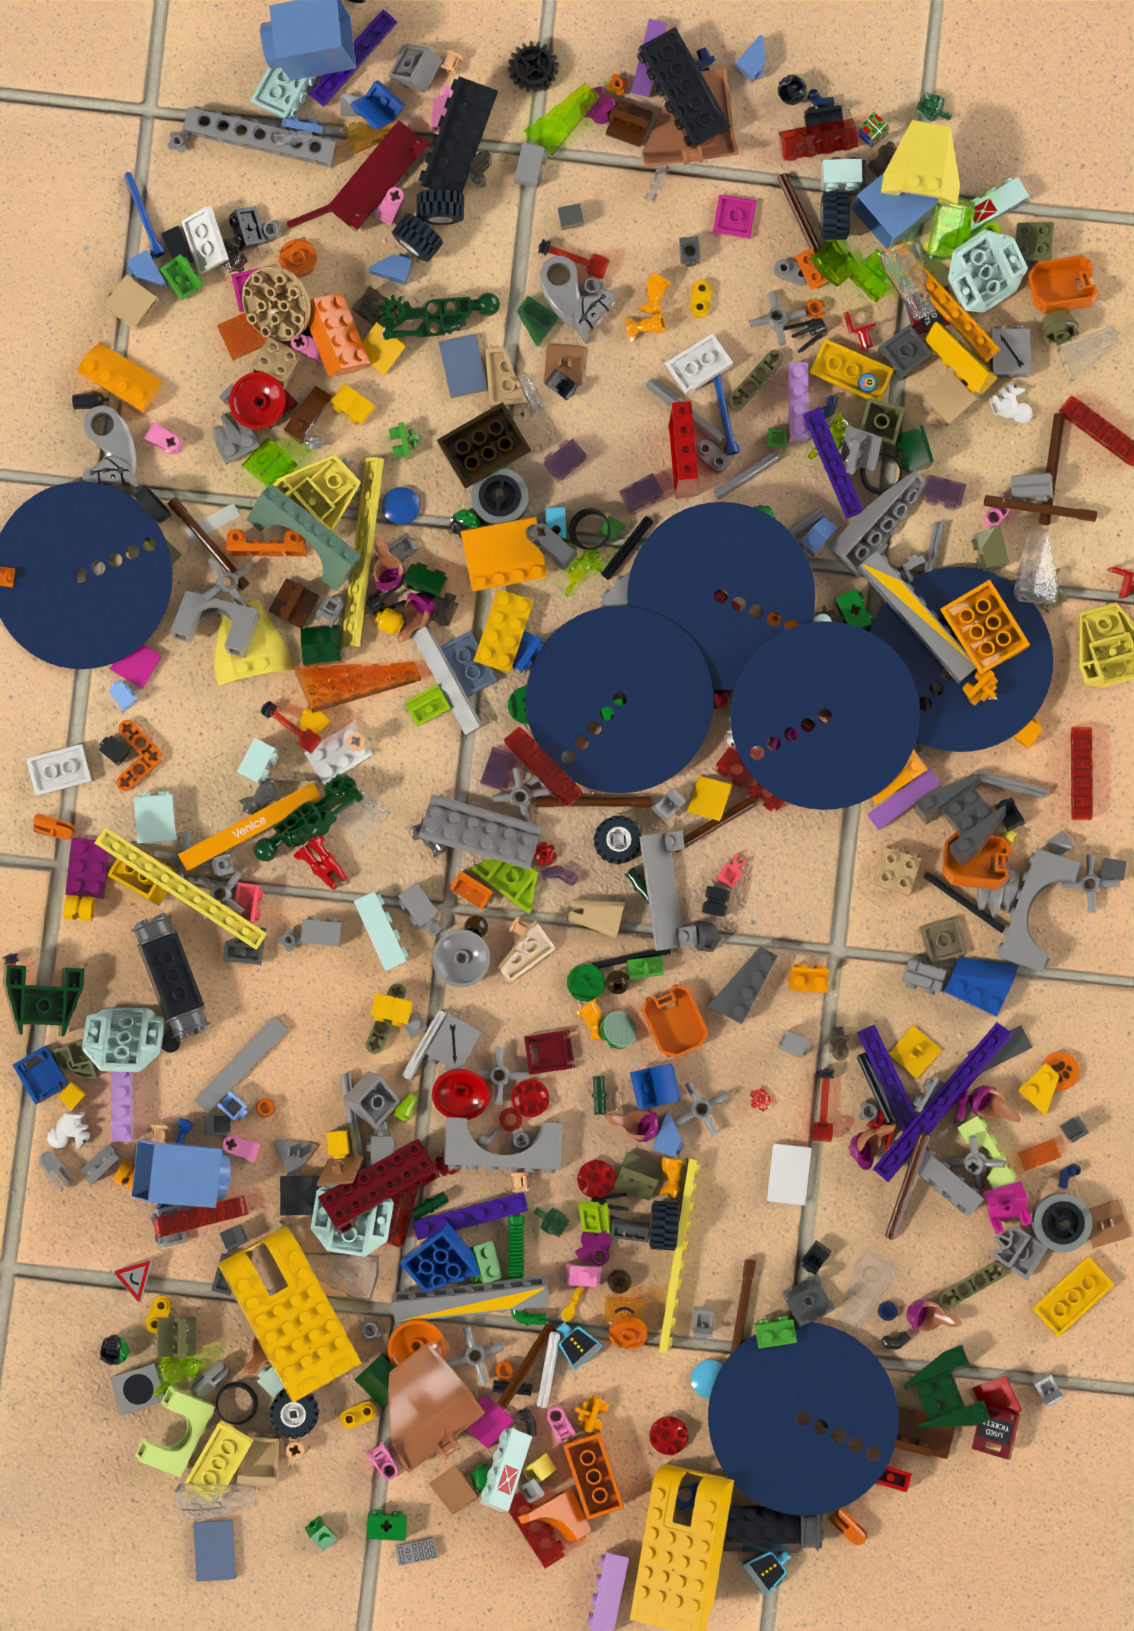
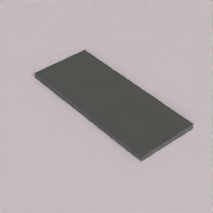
M1021 1025L1010 1030L1013 1036L981 1073L1033 1048Z

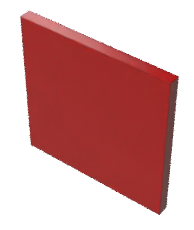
M1006 1375L972 1388L978 1402L984 1400V1403L987 1404V1411L990 1405L1013 1411L1012 1415L1022 1411Z

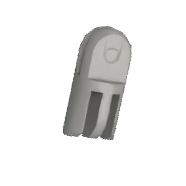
M47 1151L42 1153L39 1158V1164L61 1192L64 1191V1188L53 1174H56L66 1187H69L70 1183L59 1169L62 1168L72 1182L76 1181L75 1177L53 1152Z
M219 1359L193 1382L192 1390L194 1394L199 1397L208 1395L232 1374V1370Z

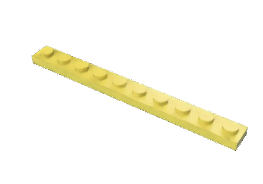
M380 457L365 458L354 541V550L362 556L350 574L341 646L360 647L384 459Z
M104 827L94 842L255 950H257L267 933L108 828Z
M688 1158L679 1216L678 1241L673 1254L659 1343V1352L667 1353V1348L671 1349L673 1337H669L670 1329L675 1327L676 1318L672 1317L673 1310L678 1308L679 1299L675 1298L676 1290L680 1291L682 1279H678L679 1271L683 1272L685 1260H681L682 1252L687 1250L688 1241L684 1239L685 1233H689L691 1222L687 1220L688 1214L693 1212L694 1203L690 1202L691 1195L696 1193L697 1183H693L694 1175L698 1176L700 1164H696V1159Z

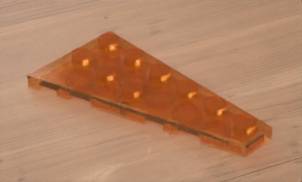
M415 662L391 663L387 666H379V663L372 664V666L361 667V664L331 665L329 668L311 666V669L294 667V672L312 713L421 681V675Z

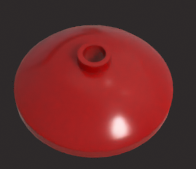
M252 372L241 377L233 386L229 398L230 410L234 418L241 425L256 430L265 429L277 422L286 404L285 392L280 382L264 372ZM260 400L264 401L262 406H259Z
M467 1069L449 1070L440 1075L433 1085V1103L437 1110L446 1117L467 1118V1120L481 1115L489 1104V1087L486 1081L473 1071Z

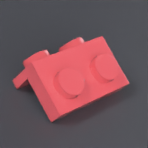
M238 882L235 902L245 910L241 917L255 924L256 920L260 918L261 909H258V902L262 901L264 890H261L260 885Z

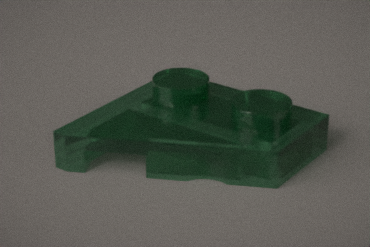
M528 295L517 310V314L536 347H539L559 317Z

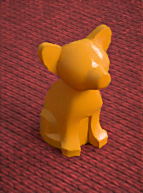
M651 273L647 282L649 300L640 307L639 311H646L652 315L660 314L662 309L659 302L664 296L666 287L671 286V282L657 273Z
M662 313L645 318L640 322H636L632 318H625V330L629 335V342L635 341L640 331H655L656 333L666 331L665 318Z
M593 999L580 1009L576 1015H580L586 1025L592 1030L591 1040L602 1041L603 1038L600 1032L601 1011L596 1003V999Z
M662 1157V1173L667 1184L660 1190V1195L667 1194L672 1198H676L679 1193L683 1192V1188L679 1186L678 1182L681 1178V1167L685 1164V1161Z

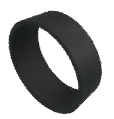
M879 453V456L882 455L890 457L897 463L900 470L899 478L897 480V482H899L902 479V470L897 459L889 454ZM861 467V481L868 491L881 495L889 489L873 487L866 478L865 468Z
M144 484L135 493L134 496L157 522L162 523L172 516L162 501Z
M583 509L577 512L570 521L569 535L572 542L579 548L596 550L603 547L610 538V523L607 517L597 509ZM587 515H599L607 522V535L599 545L587 548L581 545L576 537L577 524Z
M231 1382L225 1385L216 1397V1410L219 1416L230 1424L239 1425L248 1422L253 1418L258 1408V1398L255 1391L249 1385L242 1382ZM232 1387L246 1390L253 1401L251 1414L241 1422L226 1420L218 1409V1401L221 1394Z

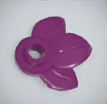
M599 86L588 92L587 99L581 102L579 110L585 118H591L597 124L609 123L607 113L613 110L617 101L612 97L604 96V87ZM587 105L592 106V110L588 111L585 109V107Z
M968 1090L955 1103L958 1105L953 1124H956L958 1119L963 1121L965 1117L966 1106L970 1099Z
M602 1231L598 1236L590 1232H582V1247L575 1251L577 1257L583 1262L592 1261L597 1266L606 1264L609 1260L608 1250L611 1246L610 1235L607 1231ZM598 1252H601L603 1254V1258L601 1260H598L596 1258V1254Z

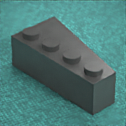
M759 947L707 1006L742 1024L778 955L763 947Z

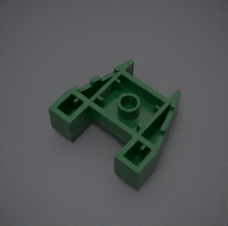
M4 965L3 986L16 1034L23 1035V1024L58 1025V1036H65L72 1014L84 988L85 968H62L61 987L25 985L26 966Z
M962 1345L944 1351L903 1384L905 1389L916 1386L929 1420L918 1424L920 1429L974 1427L991 1420L984 1400L965 1407L952 1371L970 1365Z

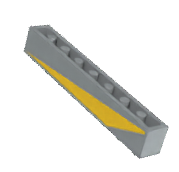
M876 551L859 565L858 570L959 684L976 670L970 657L964 651L962 644L958 639L955 640L951 636L952 632L946 625L942 626L938 621V615L934 611L930 612L924 599L914 594V588L911 584L905 583L900 578L902 576L895 567L892 569L888 564V558L883 553L879 554Z
M546 1276L442 1287L426 1293L422 1290L393 1293L392 1308L395 1323H404L414 1319L428 1321L436 1318L447 1319L454 1316L465 1317L472 1314L484 1315L490 1312L502 1313L508 1310L520 1311L526 1308H543L549 1306L550 1295Z

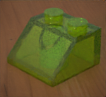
M876 249L858 265L849 278L871 300L877 303L905 274Z
M269 438L242 464L265 488L271 483L273 484L280 477L292 473L298 465Z

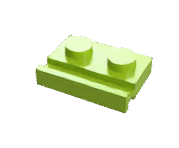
M438 684L404 702L417 727L451 709Z
M580 1201L579 1213L582 1232L602 1233V1231H607V1233H610L611 1223L608 1203L599 1205V1202Z

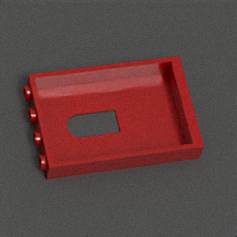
M691 401L673 402L671 404L668 428L675 499L690 498L695 495L699 479Z

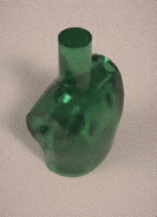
M925 92L916 107L929 121H935L939 116L949 121L952 117L951 113L943 109L945 100L939 95Z
M538 1207L534 1211L535 1215L543 1219L540 1228L544 1232L559 1238L570 1223V1220L557 1208L552 1207L548 1213Z

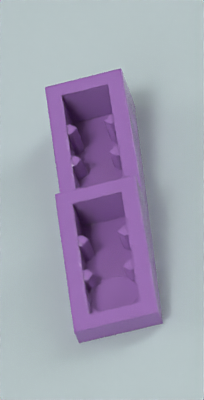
M649 19L643 44L665 33L668 23ZM638 61L631 94L650 98L654 80L651 81L646 73L648 69L640 61Z
M929 768L867 816L877 829L880 830L912 806L915 801L940 785L941 782Z

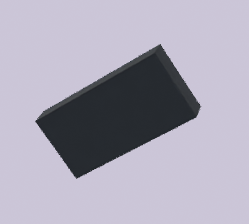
M179 226L161 233L172 259L181 254L190 263L194 262Z

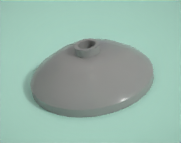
M459 929L448 932L439 939L434 947L432 955L433 967L439 978L451 986H472L479 982L488 971L490 965L489 948L486 942L472 931ZM460 954H464L466 956V959L464 961H461L459 959Z

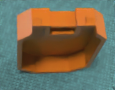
M1078 255L1036 262L1029 272L1027 280L1032 305L1044 314H1049L1056 310L1069 311L1091 307L1096 301L1097 296H1099L1096 284L1092 285L1090 280L1093 270L1090 264L1091 260ZM1076 280H1080L1082 290H1078Z
M956 832L945 841L942 874L951 885L999 890L1009 881L1010 876L1008 869H1005V861H1008L1011 849L1010 844L1003 837L991 836L979 855L963 867L950 853V844L961 836ZM991 860H995L994 871L990 870Z
M678 984L672 985L673 988L668 989L670 993L657 999L655 996L651 998L650 996L646 997L641 1010L660 1053L666 1054V1057L670 1058L671 1056L679 1057L701 1047L703 1042L706 1041L708 1029L690 990ZM670 996L672 997V1000L659 1005V1001ZM672 1002L675 1003V1006L668 1008L664 1011L661 1010V1007H664Z

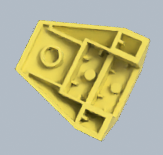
M912 120L884 172L881 193L900 196L901 192L935 197L938 198V202L957 205L960 182L950 126Z
M336 454L280 477L273 483L274 486L332 532L361 484Z
M259 600L245 602L246 605L255 607L260 615V620L245 658L226 652L224 645L230 632L232 621L228 617L220 615L214 666L218 686L236 683L237 680L264 674H278L293 670L290 652Z
M1117 602L1080 612L1079 669L1085 685L1105 688L1134 680V623Z

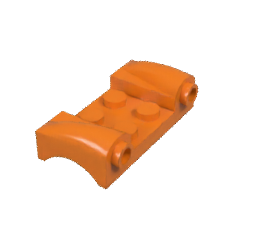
M232 529L227 533L226 551H230V556L306 557L307 541L292 529L285 533L284 543H281L280 540H270V543H262L261 540H251V543H249L245 532L240 529Z

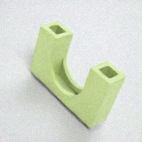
M169 1385L161 1404L167 1409L186 1417L187 1429L185 1435L179 1442L170 1446L159 1445L143 1438L135 1457L144 1464L181 1477L188 1467L191 1455L196 1451L200 1437L205 1433V1426L208 1420L212 1418L215 1407L205 1399Z

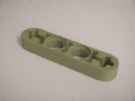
M771 350L730 395L728 403L731 409L738 411L744 408L781 366L783 354L780 351ZM778 355L779 362H773V364L771 365V368H773V370H771L769 366H767L771 361L770 356ZM758 369H766L767 376L765 378L758 377ZM751 382L755 385V390L747 392L744 389V385ZM739 390H741L744 395L748 396L747 399L745 398V396L742 397L740 401L741 405H733V398L737 399L741 395V393L738 392Z
M399 983L391 985L387 995L394 997L395 993L392 990L393 988L397 989L399 986L403 994L402 996L398 995L397 998L404 999L406 988ZM385 1019V1023L388 1025L385 1033L378 1032L377 1025L380 1021H375L366 1042V1049L370 1053L376 1054L382 1051L393 1026L392 1020ZM375 1032L379 1036H384V1039L379 1038L378 1045H380V1048H376L373 1051L371 1050L372 1046L369 1044L375 1041L376 1037L372 1036Z
M996 1261L988 1264L941 1291L938 1295V1303L944 1308L955 1306L1002 1279L1006 1274L1005 1266ZM995 1265L1001 1267L1000 1275L992 1274L991 1277L993 1279L990 1281L984 1271L988 1270V1273L994 1271L993 1267ZM977 1275H984L985 1283L981 1286L975 1283ZM962 1284H966L969 1288L966 1295H960L958 1292V1288ZM954 1289L959 1299L956 1300L955 1297H952L950 1304L942 1303L943 1295H952L951 1290Z

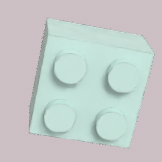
M862 159L823 160L821 166V191L837 192V190H845L848 193H855L856 190H860L862 184Z
M254 738L237 773L261 785L262 782L268 780L270 776L268 770L271 765L275 766L278 761V750Z

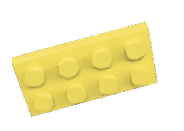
M221 1420L183 1485L217 1505L254 1440Z

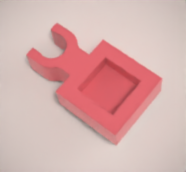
M737 853L732 858V865L725 863L716 877L717 881L731 890L742 875V872L738 869L747 861L744 859L742 863H737L736 858L739 855Z

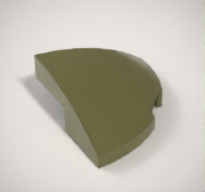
M83 1039L51 1049L57 1062L64 1069L69 1068L76 1072L75 1076L85 1079L98 1078L97 1066L83 1051Z

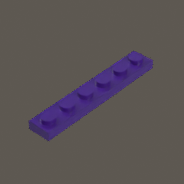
M382 9L354 42L356 69L326 74L309 93V96L324 108L397 25V20Z
M819 406L802 413L845 518L848 519L860 514L863 511L862 505L849 474L846 472V467L821 407Z
M874 1024L858 1031L857 1035L902 1132H904L917 1115Z
M525 1192L419 1219L413 1221L417 1240L428 1238L447 1222L455 1231L529 1211Z

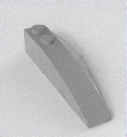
M914 471L897 482L868 505L828 547L829 550L843 565L860 578L863 574L858 570L859 565L876 551L879 554L883 553L888 546L886 542L891 534L895 535L898 530L896 526L901 518L905 519L908 514V507L910 504L915 503L927 482L918 471Z

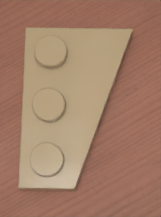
M485 349L490 407H495L502 402L505 406L528 404L505 349Z
M534 920L498 968L510 983L556 948L536 920Z

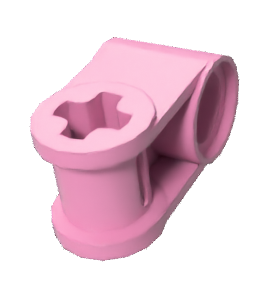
M393 187L388 190L374 216L390 226L395 222L399 210L404 203V195L400 188ZM396 194H398L399 200L395 199V201H393L392 195L395 196Z
M300 334L291 339V348L299 351V353L303 354L302 356L312 361L322 363L313 338ZM302 340L303 345H300L299 348L296 347L295 342Z
M155 422L152 423L144 437V440L170 454H177L182 448V443L175 434ZM169 442H172V443L175 442L176 445H175V446H173V445L169 446L168 443H169Z
M1002 492V494L999 496V497H1003V498L1009 499L1008 497L1005 496V494H1006L1005 492ZM991 507L983 517L984 525L988 528L998 526L1013 509ZM994 514L997 517V522H991L989 515Z
M231 1135L224 1139L222 1145L226 1152L255 1162L261 1143ZM231 1139H234V1143L237 1144V1147H233L230 1150L228 1149L229 1145H227L226 1142L231 1141Z
M559 1405L550 1406L547 1410V1418L558 1443L561 1444L563 1440L571 1436H577L563 1408ZM559 1411L561 1413L560 1418H551V1412Z
M381 1441L378 1447L371 1452L367 1451L366 1455L382 1477L391 1480L398 1475L399 1466L387 1446ZM387 1465L394 1467L395 1473L393 1475L386 1474L385 1467Z

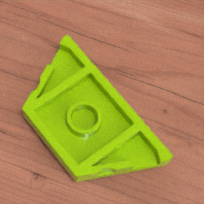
M491 858L471 867L474 873L526 913L530 914L538 872L531 867L530 869H525Z

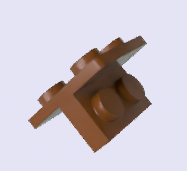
M618 100L615 108L612 110L606 136L641 147L653 112Z
M286 578L269 612L302 629L316 605L319 595L308 590L299 582L297 584Z

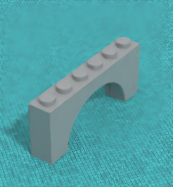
M1037 848L1036 852H1032L1030 856V869L1024 873L1023 881L1025 883L1023 889L1019 888L1016 897L1018 903L1011 910L1010 917H1012L1010 925L1007 924L1003 935L1006 937L1004 943H1000L997 953H999V958L1044 974L1050 954L1039 949L1031 938L1028 927L1030 908L1036 897L1045 888L1059 882L1076 883L1082 864Z
M445 1117L443 1164H448V1168L459 1169V1165H467V1169L478 1170L479 1166H486V1170H498V1167H505V1171H517V1168H525L524 1172H536V1169H544V1173H555V1170L561 1169L563 1123L541 1122L537 1137L528 1147L516 1153L501 1155L490 1153L476 1144L469 1133L467 1118Z

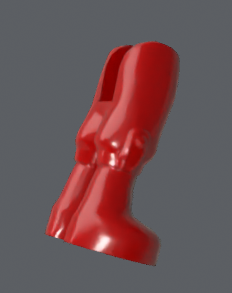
M324 836L314 837L307 844L318 854L321 862L315 858L307 845L298 850L293 857L307 862L313 874L317 875L328 887L335 890L338 886L329 876L335 872L343 882L347 880V876L336 861L335 856L327 852L323 846Z

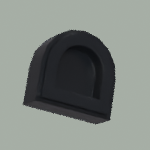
M171 1030L163 1036L161 1046L164 1051L169 1053L176 1052L181 1044L180 1040L177 1041L176 1038L171 1039L173 1035Z

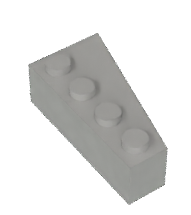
M927 1147L918 1175L959 1211L970 1217L984 1200L979 1195L980 1191L973 1185L969 1187L964 1183L965 1178L957 1172L955 1174L949 1170L950 1166L944 1160L938 1161L934 1157L936 1154Z

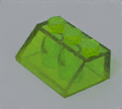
M958 197L957 205L937 203L926 254L927 258L951 260L953 251L967 242V238L971 233V220L975 215V202Z

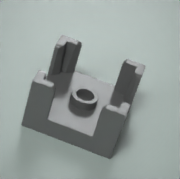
M910 324L879 346L877 350L882 358L886 357L896 370L895 375L900 381L921 363L924 364L933 355Z
M818 1274L781 1293L799 1328L835 1310L832 1301H829L821 1286L822 1282Z

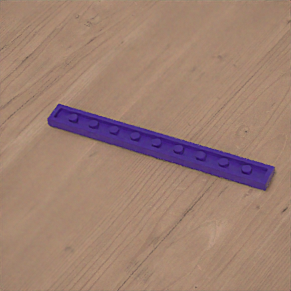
M998 1022L995 1023L874 1166L873 1170L887 1182L893 1178L912 1155L919 1133L930 1134L1013 1034Z

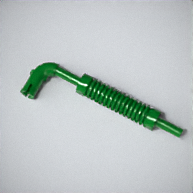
M519 1213L508 1216V1228H510L508 1229V1232H510L508 1233V1243H510L508 1244V1254L510 1255H508L509 1259H507L509 1261L507 1263L509 1265L507 1267L509 1269L507 1270L509 1272L507 1280L522 1279L525 1276L523 1274L525 1272L523 1270L525 1268L523 1266L525 1265L523 1262L525 1261L523 1259L525 1257L523 1255L525 1254L523 1251L525 1250L523 1248L525 1246L523 1244L525 1242L523 1240L525 1239L523 1237L525 1235L523 1233L525 1231L523 1229L525 1228V1216ZM511 1310V1315L520 1324H525V1326L546 1325L545 1319H539L546 1318V1313Z

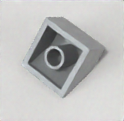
M405 44L388 77L414 91L426 93L443 60L429 48Z
M370 1071L343 1097V1100L351 1110L374 1129L401 1102L384 1079Z

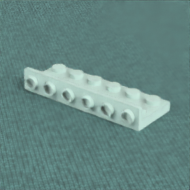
M268 67L250 102L282 119H288V116L296 117L301 103H304L307 98L308 90L315 84L316 76L290 81L281 67L274 69Z

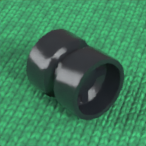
M707 886L705 892L707 901L703 903L701 913L726 917L727 906L725 903L729 901L731 891Z

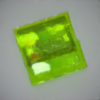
M829 240L809 258L815 268L836 287L840 286L859 268L850 251L844 254L836 240Z

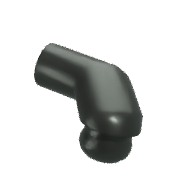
M904 1331L898 1338H890V1336L886 1335L882 1338L881 1342L886 1349L898 1350L911 1337Z
M527 1408L519 1410V1420L526 1419L527 1434L532 1437L536 1436V1421L530 1410Z

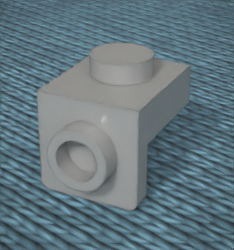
M913 555L907 558V562L900 566L901 570L899 572L902 575L903 581H909V583L913 581L909 571L924 565L926 561L923 555L919 557Z
M672 788L652 810L666 822L686 801L679 792Z
M694 1306V1337L707 1338L713 1336L714 1307Z
M1049 1371L1032 1380L1047 1407L1056 1404L1064 1398Z

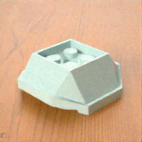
M984 229L953 251L948 280L965 311L985 313L1016 292L1028 267L1014 238Z
M105 1008L96 1014L87 1016L82 1043L83 1051L100 1071L140 1072L161 1053L165 1025L164 1018L148 1008Z
M337 1185L320 1187L316 1192L310 1229L327 1251L366 1257L388 1241L394 1205L391 1198L354 1220L356 1226L339 1236L318 1199V1196Z

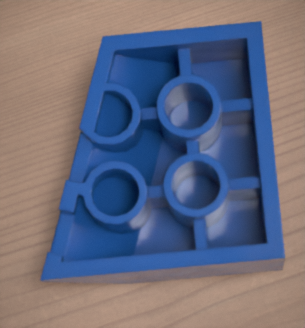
M958 957L942 992L991 1016L997 1017L1014 982L1019 965Z
M448 1222L408 1252L400 1262V1265L424 1293L481 1274L473 1252Z

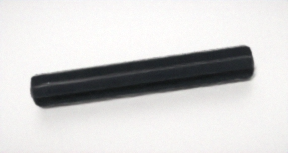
M645 516L601 572L603 578L609 580L653 524L651 518Z
M862 1053L858 1055L857 1060L888 1125L895 1123L896 1117L867 1054Z

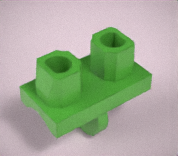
M404 422L398 423V426L389 429L391 440L400 438L402 440V445L392 447L394 458L405 457L407 460L411 459L408 443H411L412 449L418 448L417 441L421 440V435H415L414 429L408 430L409 437H407Z
M662 956L627 960L629 979L664 975Z

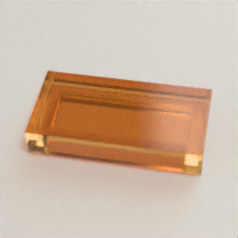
M1054 1139L1017 1152L1024 1171L1061 1158Z

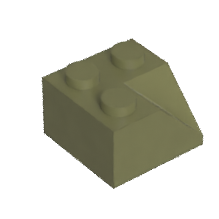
M868 398L859 429L882 437L881 445L893 448L896 444L905 408Z
M1000 525L974 534L971 544L973 550L977 551L978 558H976V564L978 569L983 570V572H989L1005 568L1009 563Z

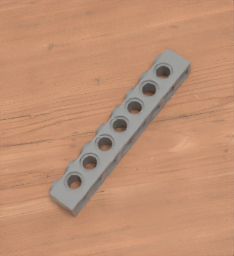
M194 106V108L188 107L183 126L184 133L329 168L333 166L337 143L331 137L323 136V138H319L310 132L302 134L293 128H286L285 130L278 128L279 126L272 123L267 125L260 124V121L255 119L246 121L237 115L229 117L223 115L220 111H205L204 108ZM205 119L210 120L208 126H202L201 122ZM222 124L229 125L225 131H221L219 127ZM246 128L247 132L244 135H239L237 133L238 130ZM260 132L266 134L263 139H257L256 135ZM283 137L284 141L277 144L274 142L275 138ZM301 141L303 144L301 147L295 148L293 143ZM314 145L321 147L318 152H312L311 148Z

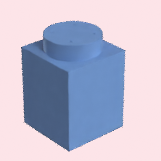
M294 0L269 5L271 21L261 23L260 35L263 53L270 69L281 67L290 81L356 69L351 15L341 0Z
M883 173L856 196L852 210L884 248L890 251L895 245L903 241L937 213L943 203L938 202V198L904 192H901L900 196L881 193Z
M138 1140L131 1198L149 1203L216 1208V1202L222 1201L229 1189L231 1175L229 1158L226 1154H222V1149L204 1145Z

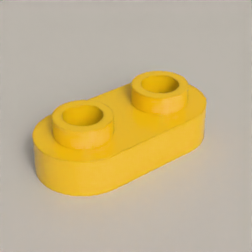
M697 280L692 288L690 312L696 318H704L709 312L711 285L707 280ZM704 286L706 290L701 292L698 288ZM700 304L703 306V309L698 310L696 306Z
M165 1295L156 1297L152 1302L146 1320V1328L150 1333L157 1334V1328L152 1326L153 1321H157L160 1317H169L172 1302ZM159 1302L165 1304L164 1309L158 1307Z
M364 1401L345 1409L340 1415V1423L347 1429L366 1423L375 1418L377 1406L372 1401ZM365 1408H369L371 1410V1413L369 1415H366L364 1413ZM349 1415L352 1416L353 1421L347 1422L346 1417Z

